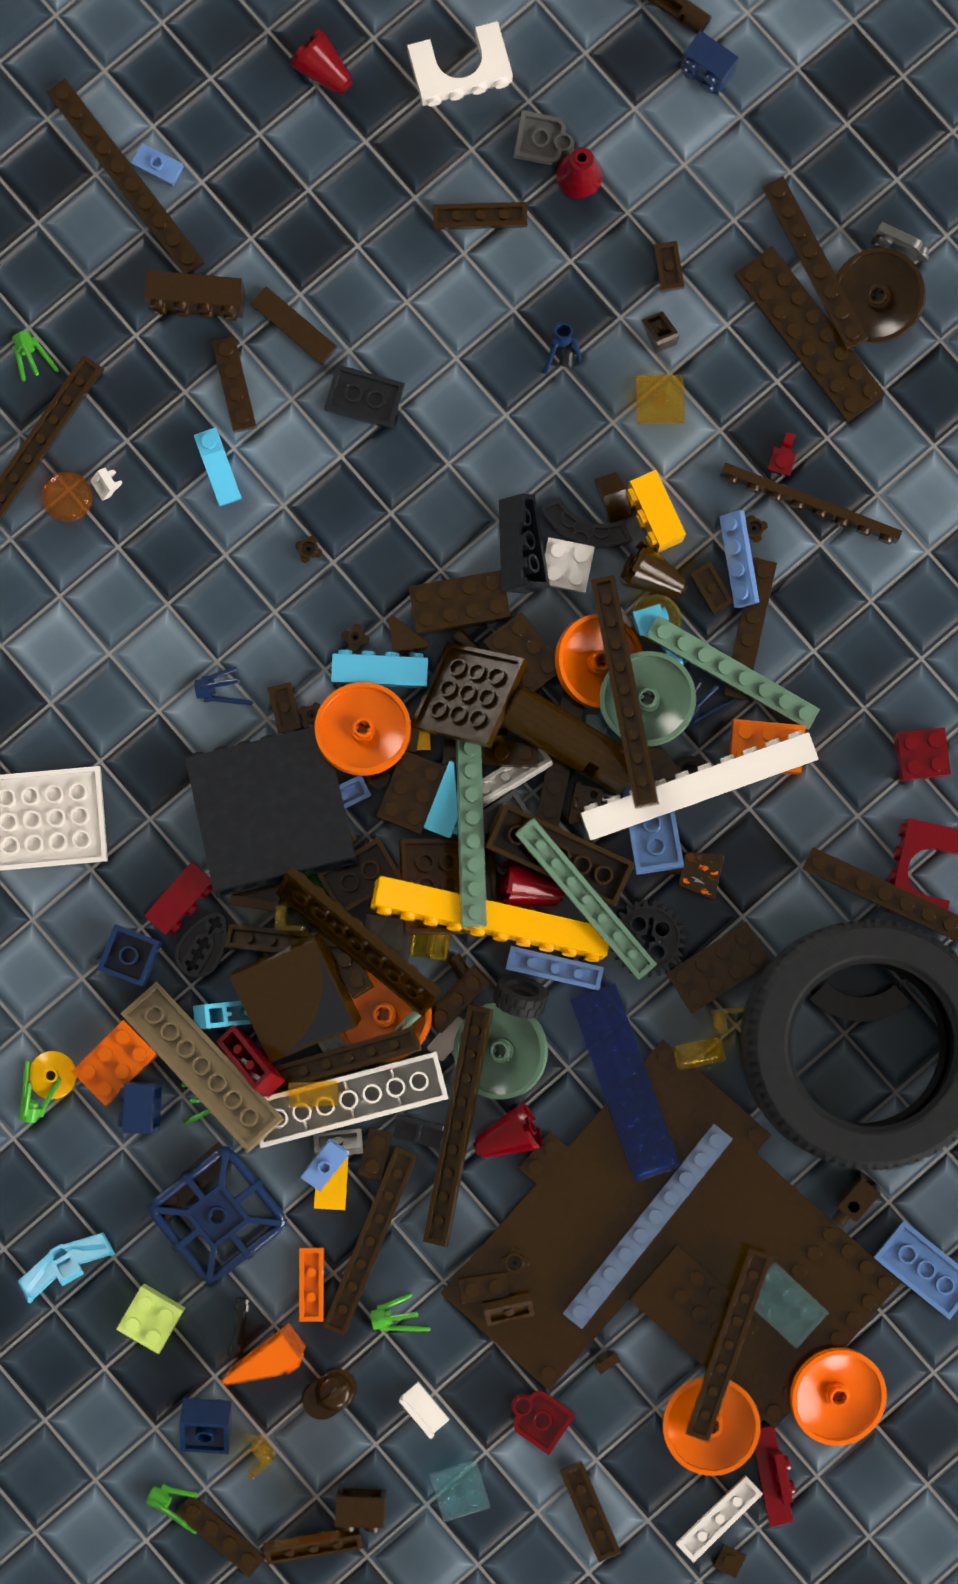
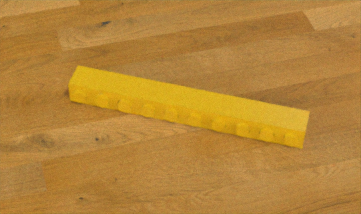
M380 876L375 881L370 909L377 910L376 913L380 915L390 916L392 913L400 915V919L407 921L419 919L423 920L425 925L437 926L441 924L447 926V929L451 931L468 930L474 936L490 935L493 936L494 940L506 942L508 939L516 941V945L523 947L535 945L539 946L541 951L553 952V950H557L567 957L584 956L585 960L590 962H599V960L607 957L609 945L590 923L486 900L487 926L485 928L461 927L460 894Z

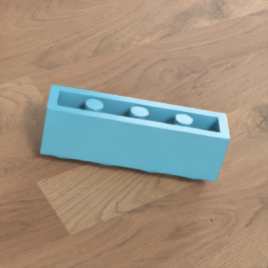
M338 650V654L333 653L332 685L370 682L384 687L427 688L428 658H423L421 653H409V657H400V653L386 652L385 656H378L374 651H362V655L352 654L351 650Z

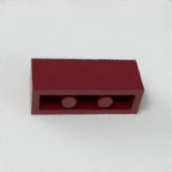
M191 862L144 917L165 935L170 933L174 935L183 925L180 921L186 914L190 917L199 907L196 903L202 896L207 898L213 891L210 876L194 862Z
M232 1025L216 1041L255 1091L269 1098L285 1082V1079L274 1065L270 1063L269 1059L250 1035L242 1029Z

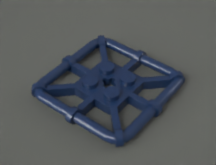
M223 1146V1148L212 1152L188 1172L185 1170L181 1173V1177L158 1194L151 1201V1204H148L147 1208L152 1220L173 1245L172 1249L175 1252H179L195 1274L203 1281H206V1284H212V1282L220 1280L244 1260H250L254 1256L253 1253L278 1235L283 1227L287 1226V1219H285L280 1207L262 1186L263 1182L260 1178L257 1179L238 1154L229 1149L228 1146ZM221 1159L219 1182L204 1194L194 1181V1178ZM228 1159L249 1184V1187L236 1197L225 1186ZM187 1184L199 1198L188 1208L161 1205ZM255 1192L274 1215V1218L248 1215L240 1205V1202ZM212 1211H223V1220L215 1219L213 1221L211 1219L213 1216ZM161 1214L186 1216L195 1229L180 1239ZM248 1223L273 1226L248 1246L236 1234L237 1231ZM199 1234L210 1246L207 1271L186 1247ZM228 1238H231L241 1252L213 1272L216 1248Z

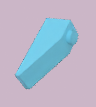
M217 428L195 434L194 438L219 506L242 499Z
M449 761L423 827L448 838H452L453 834L458 835L456 762Z
M241 1001L193 1006L194 1022L200 1029L251 1024Z

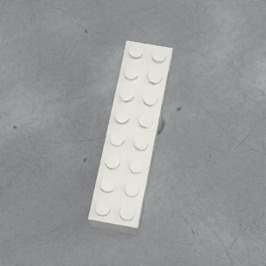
M437 1051L275 1093L269 1098L264 1096L284 1118V1121L259 1144L260 1148L449 1099Z

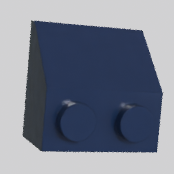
M183 1398L179 1421L181 1451L229 1454L232 1401Z

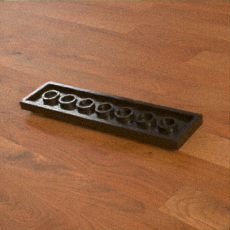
M772 246L734 274L736 280L846 423H849L885 396L886 393L853 350H846L835 327Z
M292 866L286 872L276 894L419 1015L424 1017L441 992L437 985L419 973L414 965L409 964L400 957L395 949L388 947L382 942L377 934L372 933L363 926L358 918L351 916L345 911L340 903L333 901L321 887L314 885L308 880L303 872L296 870Z

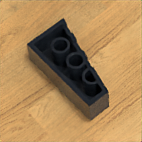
M521 493L500 499L501 592L527 594L550 588L535 495Z

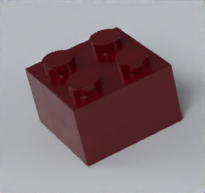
M945 727L899 732L893 735L899 782L942 778L951 775Z

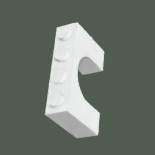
M498 21L475 27V37L482 60L478 69L473 74L464 78H453L440 70L430 39L407 45L408 56L422 106H436L441 101L447 99L459 100L466 94H481L486 89L492 87L497 89L504 88L512 82L513 74Z

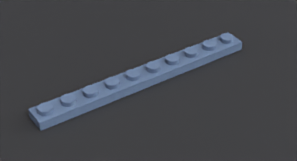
M713 1123L565 1309L563 1314L581 1329L586 1325L733 1138Z

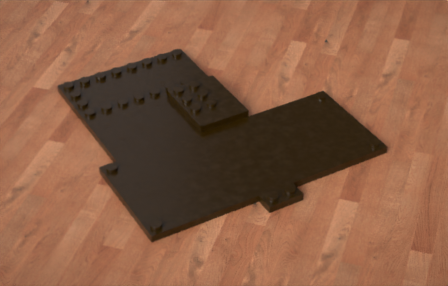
M662 1039L568 1147L552 1132H549L542 1139L543 1146L538 1148V1150H533L518 1168L536 1184L441 1291V1294L543 1386L550 1390L628 1300L635 1304L707 1368L748 1248L751 1247L771 1254L773 1257L730 1380L746 1390L754 1401L759 1415L775 1429L791 1411V1385L797 1371L804 1362L820 1351L830 1348H845L899 1286L901 1281L756 1154L771 1137V1134ZM714 1123L733 1140L581 1329L566 1317L563 1312ZM514 1247L518 1248L520 1254L529 1260L528 1267H523L517 1277L510 1276L506 1267L500 1265V1259L506 1257L510 1253V1249ZM513 1260L512 1264H517V1261ZM506 1272L509 1297L530 1293L535 1315L487 1326L482 1304L493 1300L461 1304L458 1279Z

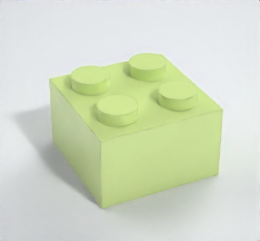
M144 1283L116 1330L159 1354L186 1307Z

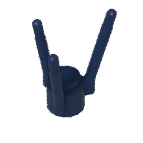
M557 322L552 335L553 343L545 364L544 374L548 373L558 346L566 347L573 343L577 359L582 361L577 341L578 335L573 334L571 325Z
M237 667L212 675L202 676L201 679L194 681L197 699L204 698V702L253 704L251 700L212 696V694H216V687L240 682L239 678L218 682L214 680L236 672Z
M701 679L694 686L696 692L703 683ZM715 685L696 702L694 715L688 727L692 723L696 726L701 720L734 703L735 699L731 698L698 716L701 713L698 708L719 689L718 685Z

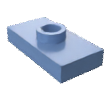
M144 143L140 145L131 162L132 166L171 186H174L184 168L183 163Z
M329 1138L302 1172L301 1178L321 1191L349 1156V1151Z

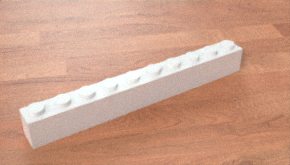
M799 730L788 734V740L780 742L779 738L766 742V747L757 750L756 746L743 750V756L734 758L732 754L723 757L718 765L712 766L711 762L698 766V772L689 774L687 770L675 774V780L666 782L665 778L655 781L659 800L658 805L635 809L630 790V796L622 799L619 794L606 799L607 804L598 806L596 802L585 806V812L580 813L589 841L819 760L809 732L803 734Z

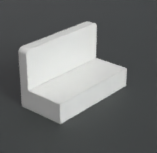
M419 1381L400 1396L399 1402L430 1439L438 1429L449 1421L448 1416Z

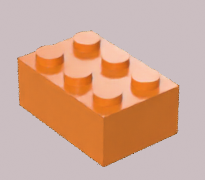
M734 719L731 722L729 755L733 754L734 758L743 756V750L756 746L757 750L766 747V742L779 738L780 742L788 740V734L799 730L805 734L806 725ZM802 766L780 774L799 775L802 773Z
M122 1020L71 1072L107 1106L120 1094V1088H124V1083L132 1082L158 1054L126 1020Z

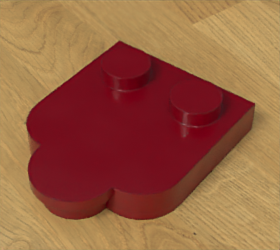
M541 1390L535 1391L531 1395L525 1393L518 1394L511 1403L512 1412L516 1416L514 1419L515 1431L548 1456L577 1415L547 1392Z

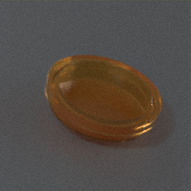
M62 472L54 475L47 481L43 489L42 500L47 512L55 519L66 522L75 521L88 512L92 504V490L82 476L73 472Z

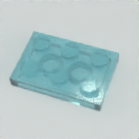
M776 1262L772 1263L767 1271L754 1310L797 1349L829 1312Z

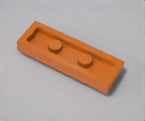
M300 1247L299 1322H323L324 1247Z

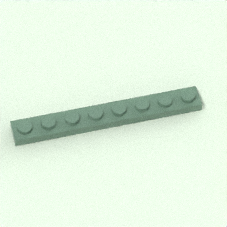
M656 616L645 636L795 724L806 725V730L810 729L820 710L818 707L660 616Z
M455 740L461 927L485 928L487 926L481 745Z
M534 818L515 833L516 837L638 980L657 965Z

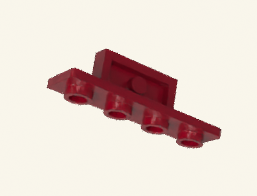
M771 1425L760 1427V1437L754 1453L768 1523L771 1527L792 1523L793 1517L790 1503L794 1502L792 1495L796 1494L793 1480H789L788 1470H791L788 1456H784V1453L779 1450L775 1429Z

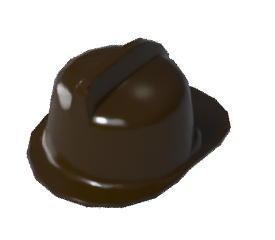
M333 1369L321 1376L305 1390L303 1406L306 1412L315 1419L325 1420L331 1418L355 1399L357 1383L348 1371Z

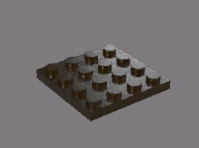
M447 642L411 721V727L422 732L491 748L528 662L525 658Z
M458 838L399 840L401 881L460 894ZM484 848L486 900L498 902L495 852ZM414 919V921L403 920L404 935L470 934V931L463 929L461 931L448 930L447 926L441 924L437 926L425 925L423 920Z

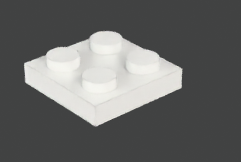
M548 537L545 559L550 587L585 594L595 547Z

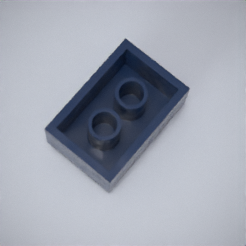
M132 1081L124 1083V1088H120L119 1097L120 1102L123 1103V1112H119L118 1127H122V1133L153 1134L160 1131L163 1082Z

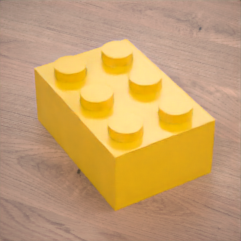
M657 470L631 480L627 489V496L630 506H635L637 510L635 517L640 528L644 527L647 532L645 537L647 544L655 549L657 553H660L682 543L686 532Z

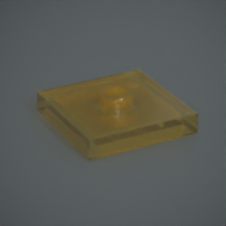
M684 375L636 376L637 424L684 423Z

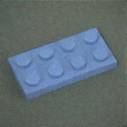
M630 781L622 792L623 798L630 796ZM675 811L628 827L636 875L684 868Z
M902 1219L873 1258L950 1320L958 1310V1264Z

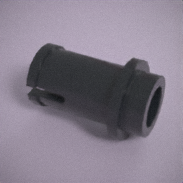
M573 343L562 347L559 366L573 368L575 356Z

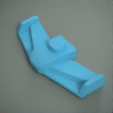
M104 1232L66 1244H60L51 1249L43 1259L18 1280V1283L30 1304L56 1278L64 1286L83 1275L80 1264L116 1254Z

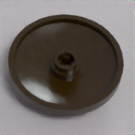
M881 247L861 251L848 259L836 274L842 289L868 336L867 343H886L903 336L916 324L923 312L926 300V287L923 276L915 263L897 250Z

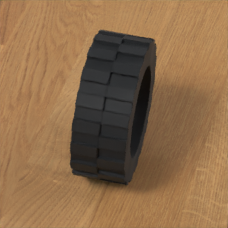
M507 975L498 979L493 1002L496 1004V1007L509 1015L527 1019L537 1018L544 1013L549 992H547V988L534 979L519 975Z

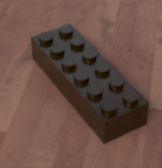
M507 803L500 804L484 839V848L551 878L515 835L521 827L534 818L606 904L616 907L634 867V862Z

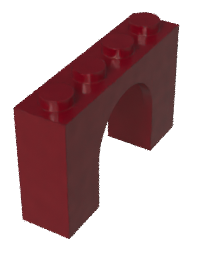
M911 818L905 819V822H901L898 836L901 837L900 846H896L894 850L893 860H896L895 869L890 870L888 882L948 910L949 900L921 894L912 886L908 877V866L914 855L921 850H935L958 855V829ZM886 909V911H885V912H887V913H891V914L898 915V914H896V913H894V912H892V911H890V910H887V909Z

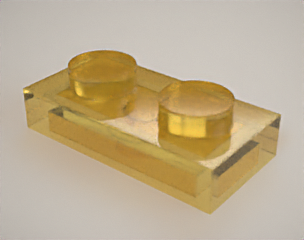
M721 1037L673 1047L679 1071L726 1060Z
M338 1081L288 1083L289 1108L338 1106Z

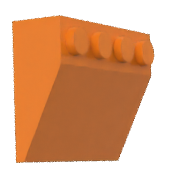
M288 1323L232 1365L222 1382L224 1385L276 1376L284 1371L289 1374L300 1365L299 1363L304 1356L303 1352L306 1345Z

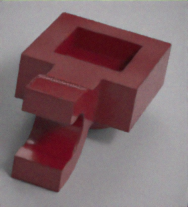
M786 432L781 449L773 448L767 471L790 477L797 453L790 452L795 434Z

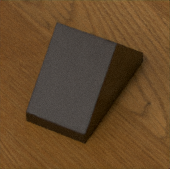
M663 311L641 320L655 354L677 345L679 333Z
M614 472L594 479L609 523L632 517L626 488L618 473Z
M391 614L389 626L393 652L408 653L424 651L429 648L427 641Z

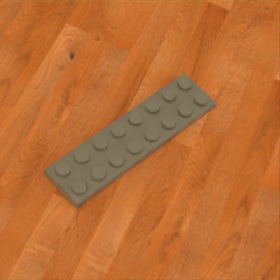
M157 981L121 1013L125 1020L247 1153L284 1121V1118L261 1093L251 1087L236 1066Z

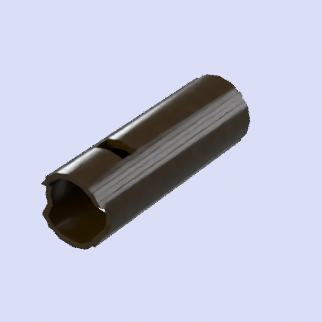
M524 685L517 689L510 706L505 712L501 726L614 794L619 795L623 792L629 783V776L622 744Z

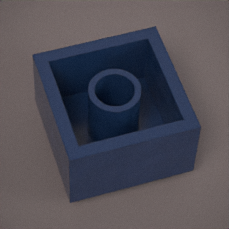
M700 30L684 51L680 69L688 79H695L701 83V87L705 91L719 95L733 76L739 57Z
M114 924L97 970L145 987L163 942Z

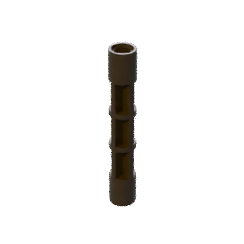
M648 0L649 3L660 8L696 35L700 30L704 32L712 18L710 14L689 0Z

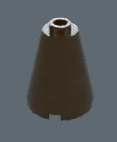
M640 541L635 546L638 549L637 553L629 555L620 575L623 579L619 582L625 586L674 599L678 596L682 597L688 587L686 577L647 543Z

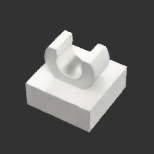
M106 468L98 470L90 481L102 501L110 498L114 491L122 484V481H113L112 477L116 473L115 470L107 471Z

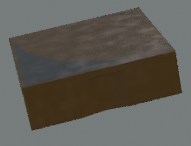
M321 933L292 944L277 954L264 956L236 968L229 976L270 1063L355 1028L362 1019L348 989L338 976L335 962Z

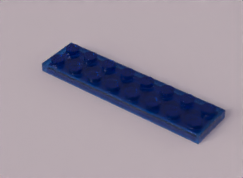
M616 984L570 999L635 1182L680 1167L681 1164Z

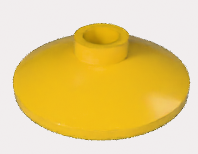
M49 1051L40 1054L34 1059L29 1068V1082L32 1083V1089L39 1096L46 1098L56 1080L61 1078L62 1081L52 1099H58L67 1095L76 1082L77 1077L71 1072L75 1065L67 1055L61 1052ZM49 1071L55 1073L53 1080H49L47 1077Z

